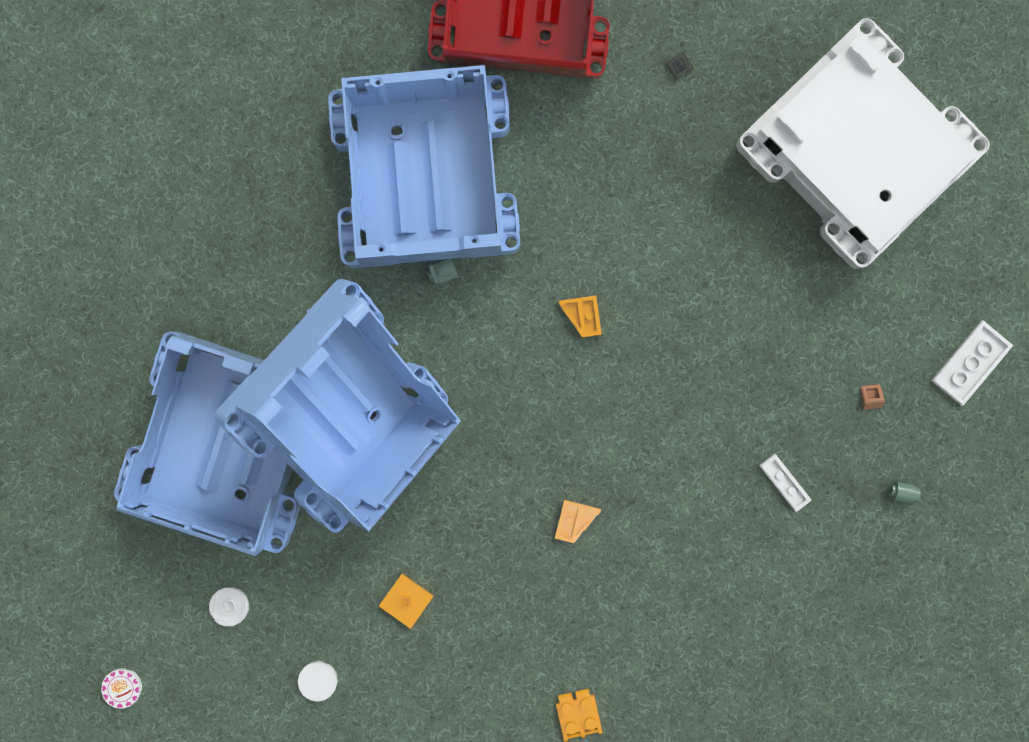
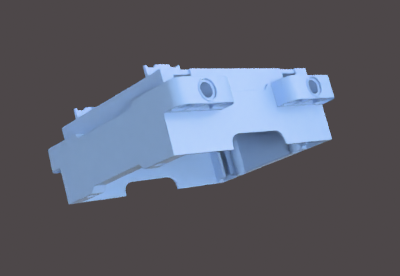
M485 65L341 78L342 89L333 90L329 94L328 102L332 142L339 151H349L352 186L351 207L342 208L337 216L340 257L347 267L354 269L399 263L508 255L518 252L520 249V224L516 198L511 193L497 194L492 138L505 137L510 130L509 102L506 82L502 76H486ZM495 84H500L502 88L500 90H494L492 86ZM337 99H343L341 104H334ZM351 114L357 118L358 133L352 127ZM500 122L506 125L503 129H497L495 126ZM395 127H400L403 131L402 134L396 136L392 135V130ZM340 137H346L344 143H337ZM505 200H510L513 202V205L510 208H505L502 206V203ZM351 214L352 220L345 223L343 221L344 217ZM360 230L366 233L367 245L362 246ZM513 239L517 244L515 247L509 248L506 246V241ZM349 254H355L353 262H347L346 259Z

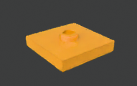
M402 573L379 607L411 629L434 595Z

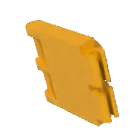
M589 688L575 691L577 697L573 699L572 693L558 695L559 702L556 703L564 742L579 736L584 738L588 734L603 733L594 694L590 695Z

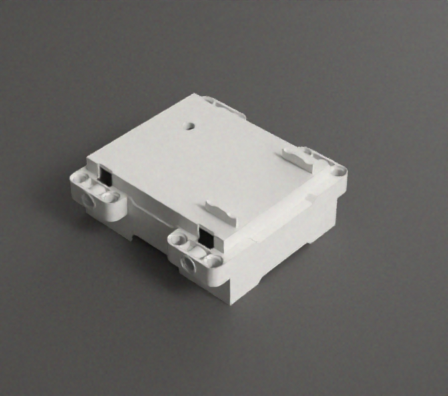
M868 18L862 19L769 108L736 143L737 150L767 181L775 183L780 179H784L820 215L824 223L820 228V235L853 269L866 267L874 261L901 232L987 152L990 145L989 140L957 107L950 106L940 112L897 68L904 60V53L874 21ZM860 27H864L867 30V34L861 32ZM888 56H892L895 59V63H892ZM945 114L950 115L951 122L945 118ZM769 137L782 149L776 156L763 144ZM974 142L978 144L979 151L975 149ZM771 170H772L778 177L772 175ZM882 191H887L890 195L886 202L880 199L879 195ZM856 226L868 239L859 243L848 231ZM856 257L858 258V260H859L862 264H859V263L856 261Z

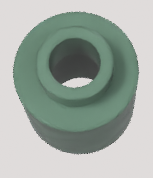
M895 481L893 485L889 486L888 495L892 501L913 504L918 503L921 490L913 484Z

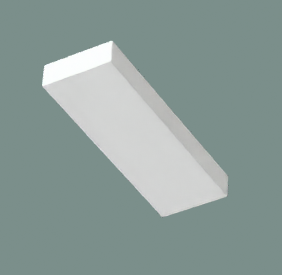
M776 454L771 455L759 465L795 512L811 501L810 497Z

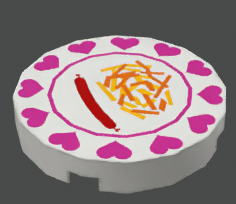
M119 668L113 670L105 677L102 682L101 692L104 700L114 708L123 709L130 707L139 699L142 683L134 671Z

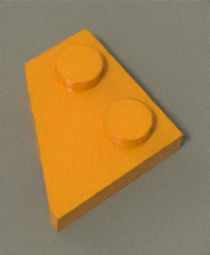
M596 296L558 301L560 307L581 337L602 335Z

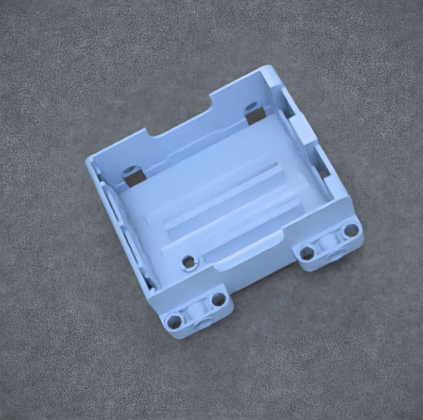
M345 279L335 281L322 297L307 310L306 316L259 367L237 386V389L217 409L214 416L217 424L228 433V436L255 457L263 458L273 449L303 479V482L295 490V500L320 525L335 533L341 531L349 521L369 532L461 422L447 404V394L427 369L412 362L405 363L390 345V343L398 345V342L383 325L384 317L370 297L366 295L357 283ZM401 387L406 389L409 387L415 390L418 394L417 398L407 395ZM374 411H376L377 414L375 418L371 420L370 416Z
M167 332L163 335L150 374V383L154 387L151 395H157V400L143 445L131 447L126 452L114 491V496L118 501L117 511L256 556L263 549L278 553L288 545L301 506L295 500L294 494L286 492L293 469L273 449L263 458H257L248 453L228 436V433L217 424L214 417L217 409L237 389V386L251 375L264 360L181 332ZM190 355L185 371H176L180 356ZM155 467L151 481L146 484L141 483L145 469ZM238 489L246 492L244 499L237 497L236 491ZM286 500H291L294 503L293 509H289L286 506ZM274 538H279L282 541V546H277L274 543Z

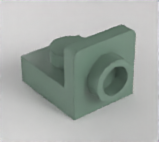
M452 259L435 265H429L430 270L427 271L430 282H435L436 285L458 277Z

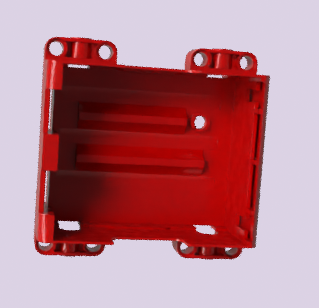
M594 0L436 1L431 9L428 54L431 60L436 63L462 66L485 65V67L598 79L605 70L610 25L606 18L593 16ZM440 7L447 9L446 14L443 16L436 14L437 9ZM601 23L605 26L606 30L604 32H597L595 25ZM451 26L455 29L454 45L450 43ZM548 31L551 34L550 40L543 41L540 39V33ZM587 40L585 57H583L584 42ZM441 48L443 53L439 57H434L432 55L433 50ZM598 64L601 67V71L593 73L590 66Z

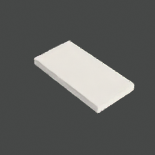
M982 320L931 381L959 405L963 406L1013 345Z

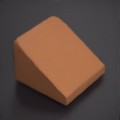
M880 384L860 387L863 410L883 407L885 399Z

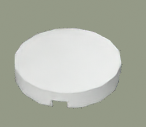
M225 587L218 590L212 596L209 603V611L218 624L234 626L247 616L249 601L240 589Z
M314 661L307 664L300 672L298 678V686L302 695L312 701H323L329 698L335 691L338 682L337 673L334 668L322 661Z

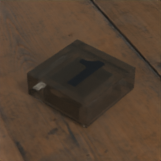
M684 52L666 62L667 67L676 80L693 70V66Z

